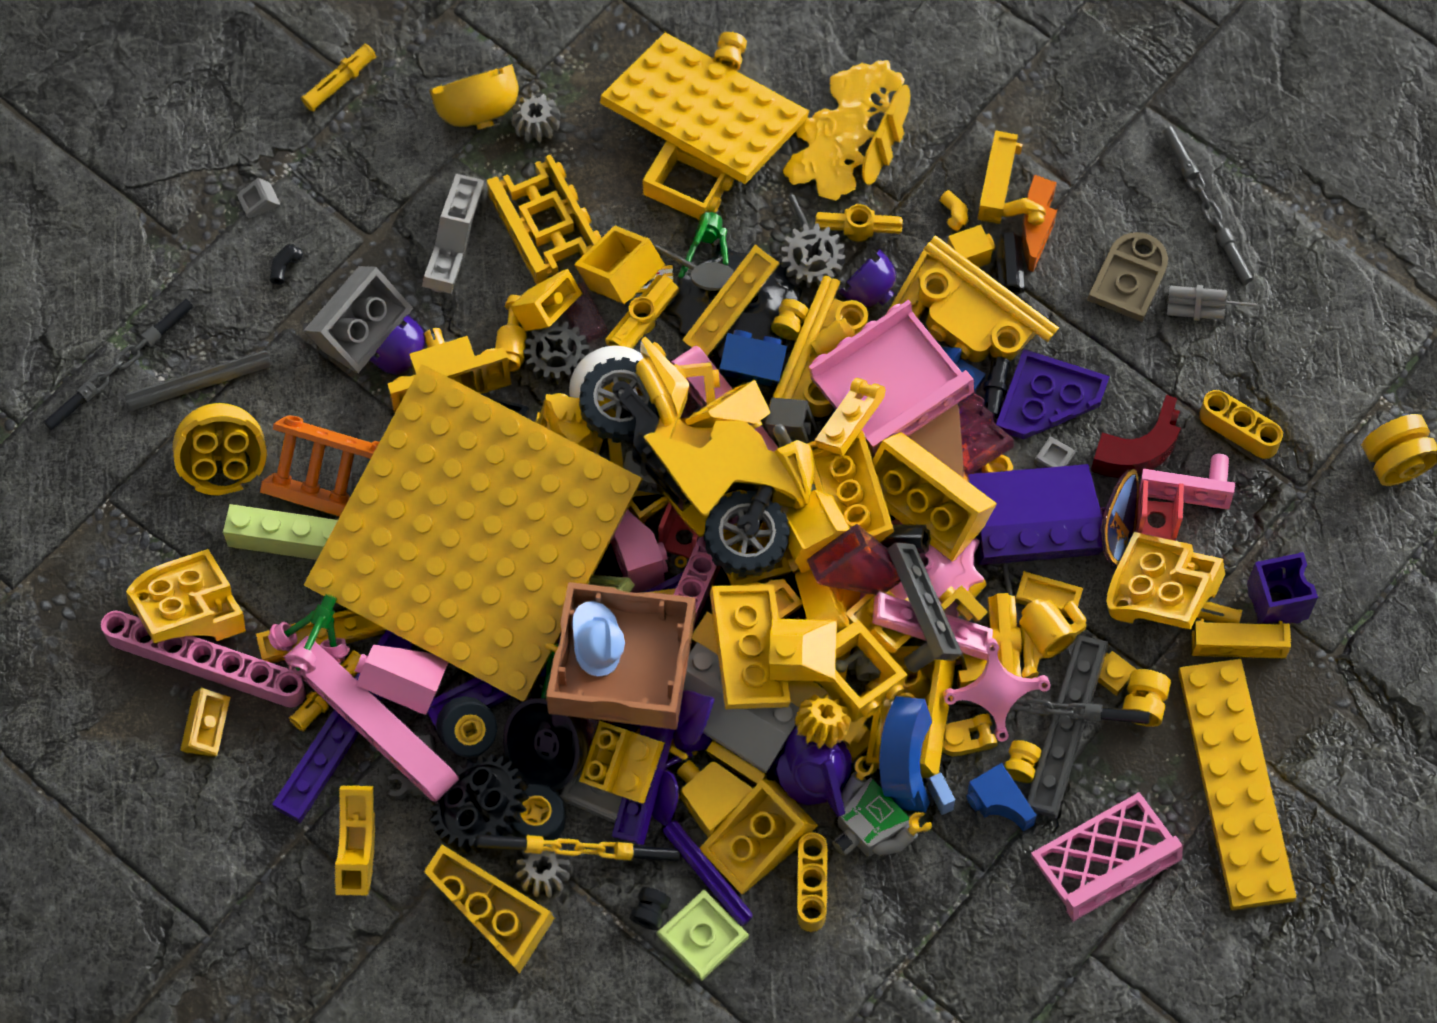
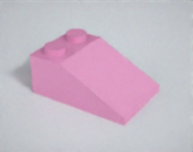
M627 509L610 544L622 576L630 578L635 584L631 593H639L664 582V573L668 572L666 563L668 557L663 542L657 543L654 533Z

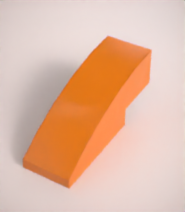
M1034 175L1027 199L1042 205L1046 215L1041 225H1033L1028 222L1029 215L1024 214L1022 234L1027 269L1032 272L1035 270L1054 227L1057 210L1050 208L1055 194L1056 182Z

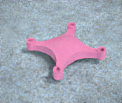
M989 638L985 641L988 658L982 674L966 687L946 689L943 692V697L949 705L959 700H966L984 707L995 719L996 728L994 732L998 741L1003 742L1009 736L1005 727V721L1013 704L1027 692L1038 689L1048 691L1051 684L1045 675H1041L1038 678H1021L1007 671L998 659L997 652L999 646L994 638Z

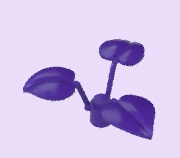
M685 690L682 695L678 727L674 731L673 742L676 748L687 754L688 758H691L692 751L707 750L712 742V739L705 735L703 731L715 698ZM610 721L611 725L634 733L636 727L641 729L642 726ZM678 756L666 762L652 816L664 826L671 823L679 795L677 780L666 769L683 760Z

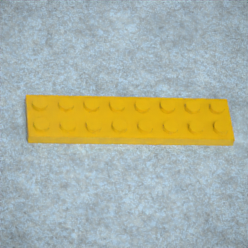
M1235 659L1180 667L1178 674L1231 910L1293 902L1297 898L1242 660Z

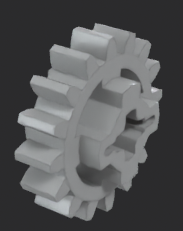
M817 223L813 230H809L807 224H803V232L801 233L797 229H793V238L786 237L784 241L786 247L781 248V256L784 257L781 265L782 267H788L786 275L788 277L796 275V284L805 280L807 288L811 287L812 282H817L819 286L823 276L834 278L833 273L840 275L842 270L840 264H844L845 255L842 254L844 252V244H837L839 242V235L836 234L831 237L830 228L827 227L824 231H820L819 224ZM826 246L830 248L833 258L830 257L831 254L826 251ZM818 250V255H814L808 261V256H812ZM793 253L796 254L795 258L800 260V265L795 262Z

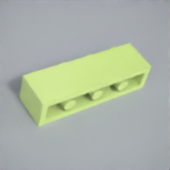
M230 504L223 534L228 547L317 560L338 520Z

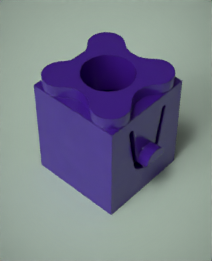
M1304 552L1255 562L1247 582L1248 596L1252 600L1257 616V624H1278V621H1282V624H1297L1309 619L1318 596L1315 586L1309 583L1304 576L1308 566ZM1280 592L1288 599L1272 602L1270 593Z

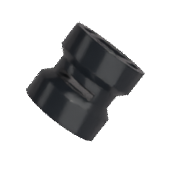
M642 887L638 894L639 903L637 907L632 909L629 919L641 927L657 931L660 929L663 921L661 915L664 910L668 909L671 898L654 888Z

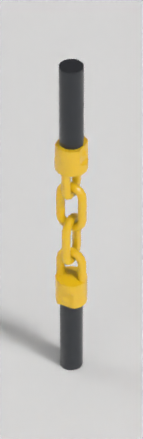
M478 834L476 841L477 847L524 850V853L542 854V851H554L556 854L568 856L594 854L602 858L631 861L634 858L678 862L680 857L678 849L634 846L633 843L626 842L592 844L581 843L575 839L559 838L551 841L543 840L542 836L526 835L525 838ZM561 843L575 844V851L559 849L561 848ZM605 847H614L613 854L604 853Z

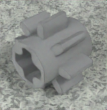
M855 646L853 648V653L860 648L858 646ZM862 654L848 665L850 675L856 674L859 681H871L880 677V671L865 654Z

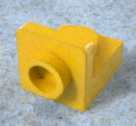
M962 585L956 590L950 586L938 598L942 603L943 610L955 601L958 604L955 609L968 622L972 619L977 623L988 613Z

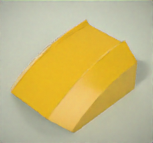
M813 490L810 492L809 503L805 507L803 506L800 509L788 506L781 507V512L787 516V525L790 530L787 547L801 573L812 569L813 566L833 555L857 545L832 495Z

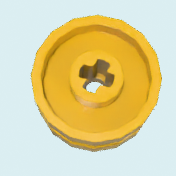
M1405 415L1391 420L1375 429L1363 440L1361 446L1369 461L1375 463L1373 469L1381 485L1392 486L1410 481L1424 474L1437 464V444L1434 438H1428L1430 430L1422 415Z

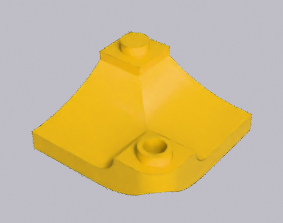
M1134 532L1115 570L1108 589L1106 602L1109 615L1115 620L1133 624L1135 619L1140 618L1191 630L1202 607L1210 597L1215 598L1225 576L1223 559L1194 553L1192 544Z
M209 549L147 570L138 576L126 591L130 609L134 615L137 614L153 643L177 637L196 635L212 636L217 642L246 632L244 615L232 596L231 585Z

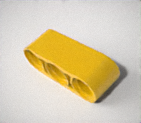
M1212 390L1205 395L1199 412V418L1203 424L1259 458L1269 459L1277 453L1283 437V431L1277 423L1223 391ZM1215 406L1221 411H1213L1209 407ZM1235 422H1242L1247 427H1240ZM1267 437L1271 439L1273 442L1266 443L1261 438Z
M824 560L804 573H801L800 570L795 573L807 620H837L836 633L849 625L836 577L828 562Z
M812 832L802 836L798 845L797 922L803 930L815 932L823 927L826 920L827 842L822 835ZM809 846H815L821 853L817 856H809L804 850ZM808 877H815L821 883L817 887L812 888L805 885L803 881ZM808 908H815L819 911L820 916L815 919H809L803 912Z

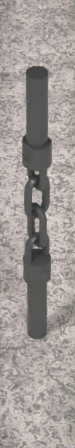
M1173 126L1165 128L1163 134L1180 164L1179 169L1189 188L1193 192L1198 193L1202 201L1201 211L1207 222L1215 226L1218 231L1215 237L1219 245L1225 250L1242 284L1250 283L1253 278L1235 245L1230 229H1224L1221 224L1223 217L1216 203L1208 200L1203 190L1205 182L1194 161L1190 160ZM1198 178L1200 184L1197 183L1194 187L1191 181ZM1210 205H1212L1218 218L1214 217L1213 221L1206 209H1210Z

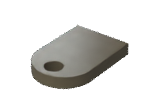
M1139 232L1125 234L1118 238L1110 248L1089 293L1088 301L1143 322L1167 269L1168 255L1163 244L1155 237ZM1146 245L1151 249V252L1141 254L1137 252L1135 247Z

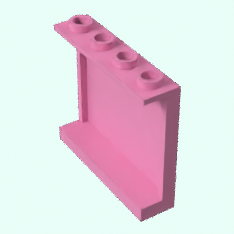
M909 300L901 305H894L887 311L885 316L877 321H870L862 328L861 332L852 338L847 337L843 339L834 350L828 354L819 355L809 366L811 380L835 410L850 391L851 383L855 378L864 379L869 385L876 383L885 387L886 392L883 401L862 429L873 458L882 440L900 432L907 437L974 392V379L967 370L964 372L960 371L912 312ZM863 396L861 400L865 401L867 396Z

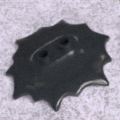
M720 243L717 244L715 255L709 260L699 262L697 266L709 262L723 264ZM727 248L729 261L727 266L735 271L748 253H740ZM782 261L779 262L778 267L727 333L733 334L734 330H741L752 333L751 338L763 341L764 336L782 340L781 345L786 344L787 339L776 335L772 331L771 325L774 318L780 314L778 310L782 300L794 299L799 301L802 289L788 281L786 277L787 267H782ZM691 273L685 274L683 278L677 277L680 291L675 300L664 311L666 315L679 319V333L685 336L720 291L705 290L696 286L691 280ZM727 333L712 352L720 361Z

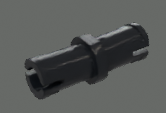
M991 358L988 381L984 382L983 390L986 392L981 416L984 418L998 419L1000 415L1003 395L1007 394L1008 389L1005 383L1010 361L1007 358Z

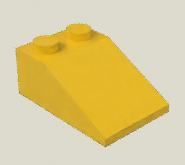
M761 779L699 849L740 894H744L798 848L802 836L812 833L818 825L776 781Z

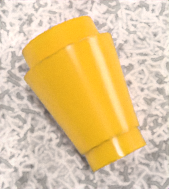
M844 317L840 321L836 319L811 344L818 356L828 354L843 339L847 337L852 338L856 333Z

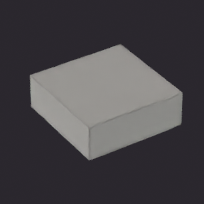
M1050 436L1035 457L1034 464L1041 468L1068 466L1075 457L1076 451Z

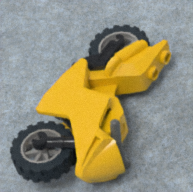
M646 336L641 339L640 353L643 359L640 361L636 360V362L630 361V358L622 357L621 360L609 358L604 364H601V362L596 364L593 371H589L586 374L584 382L580 387L579 407L581 409V417L583 421L587 422L589 430L592 432L595 430L598 433V437L604 440L606 438L612 439V442L620 443L621 440L633 441L632 460L641 467L640 473L644 477L649 475L657 484V491L666 496L682 520L698 536H704L706 551L708 555L712 556V561L717 567L720 565L724 568V572L730 575L732 572L736 573L741 578H746L747 575L757 577L764 571H771L775 564L782 560L788 545L790 530L787 525V516L781 512V506L800 509L809 503L814 478V459L810 445L801 441L792 442L782 424L776 425L773 429V433L779 443V448L775 452L767 449L762 435L745 421H715L714 426L710 428L687 426L680 420L688 396L689 383L686 380L687 376L677 364L672 365L665 358L666 354L658 343H651ZM613 382L612 392L603 389ZM598 395L612 401L599 406ZM614 409L616 411L615 418L606 414L605 411ZM738 515L737 526L728 523L730 519ZM762 522H765L769 530H759ZM726 529L736 533V536L725 541L723 530ZM756 537H770L765 548L757 541ZM735 543L742 545L741 553L736 552L729 546ZM754 548H756V550L758 551L757 553L746 554L751 552Z

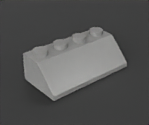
M696 643L689 654L683 691L690 690L715 698L703 733L762 772L767 773L786 745L789 735L797 727L795 725V716L799 707L790 703L788 707L725 709L718 655L700 643Z

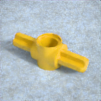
M856 204L849 209H845V214L818 212L815 224H819L820 230H825L829 227L830 230L844 231L843 235L849 239L861 242L869 237H873V232L900 234L902 232L903 220L899 216L874 215V210H871L866 205ZM861 221V222H863V223H865V224L857 225V224H854L853 222Z

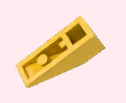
M753 380L729 390L685 421L687 426L700 428L713 427L715 421H745L753 429H756L762 425L761 420L771 412L756 381Z

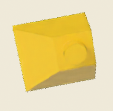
M772 619L769 655L770 680L835 682L837 620Z

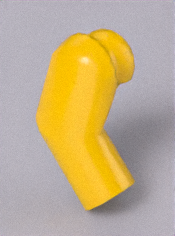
M947 190L940 197L939 201L951 211L952 216L947 220V225L953 230L959 231L968 222V208L950 190Z

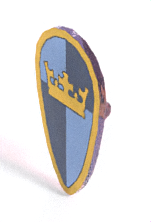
M1135 469L1127 470L1120 477L1107 506L1100 508L1103 518L1101 525L1103 551L1108 562L1113 566H1118L1136 530L1139 481L1138 473Z

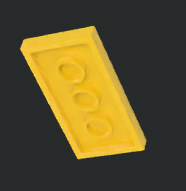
M774 584L712 586L710 598L725 709L788 707L791 703L788 681L770 680L769 655L772 619H779Z

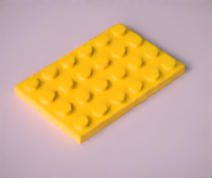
M666 32L600 98V104L744 184L759 171L807 120L809 113L807 109L732 68L719 63L717 60L714 62L710 56Z

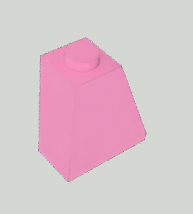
M373 645L369 655L362 654L356 666L355 672L360 673L356 686L426 715L448 662L432 653Z

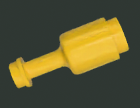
M520 295L508 296L505 302V308L509 311L507 325L501 326L498 329L495 349L504 347L508 357L510 372L520 369V365L524 362V350L526 347V331L519 326V320L511 309V306L521 297Z

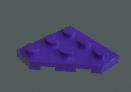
M1023 349L998 417L995 431L1024 440L1100 407L1110 376Z

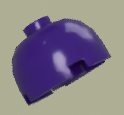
M880 249L875 253L879 258L875 262L869 258L847 281L850 287L846 291L841 287L838 291L847 301L855 300L862 303L866 308H870L877 303L883 306L895 294L891 289L896 282V270L890 259Z
M408 314L403 319L407 323L405 327L402 324L397 325L376 350L380 355L379 358L374 355L369 360L385 373L392 375L405 373L412 368L409 354L423 350L427 346L424 330Z

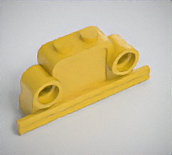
M936 235L924 248L926 252L938 260L931 269L923 273L919 283V300L924 306L930 308L926 319V326L929 329V333L936 340L944 341L951 347L961 348L962 359L981 362L990 353L992 357H1004L1011 361L1036 334L1048 342L1058 331L1059 327Z
M823 276L772 397L806 400L812 415L815 417L829 415L834 407L811 380L809 366L818 357L811 342L836 319L840 321L845 317L856 334L861 332L868 322V311L862 303L855 300L843 302L834 298L840 281L829 276Z

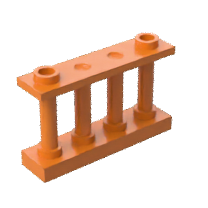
M288 415L281 418L273 425V430L285 433L277 473L271 474L262 481L260 493L340 517L350 499L347 487L354 455L371 459L380 441H373L371 443L304 423V420L297 416ZM297 437L314 442L306 481L303 482L292 480V477L289 475ZM326 446L343 450L335 489L331 491L320 488L318 484Z

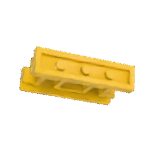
M551 154L545 156V162L541 163L538 161L535 163V171L538 176L515 186L508 174L503 176L501 181L497 176L486 180L488 195L536 285L548 279L549 276H554L558 273L557 261L578 252L583 256L601 239L597 230L593 232L589 225L591 224V219L586 208L579 207L577 203L579 198L572 184L567 185L564 179L566 178V173L560 162L555 163ZM550 176L557 191L541 197L538 190L550 186ZM506 191L512 201L526 195L530 199V202L519 206L521 218H519ZM554 206L563 222L538 231L531 216ZM574 222L585 242L582 237L567 243L563 238L564 235L574 232ZM531 237L537 247L550 241L553 242L555 248L544 252L546 264L541 259Z

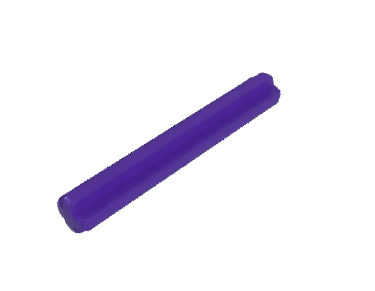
M677 821L669 823L663 829L665 836L678 849L683 858L740 926L747 924L753 918L752 912Z

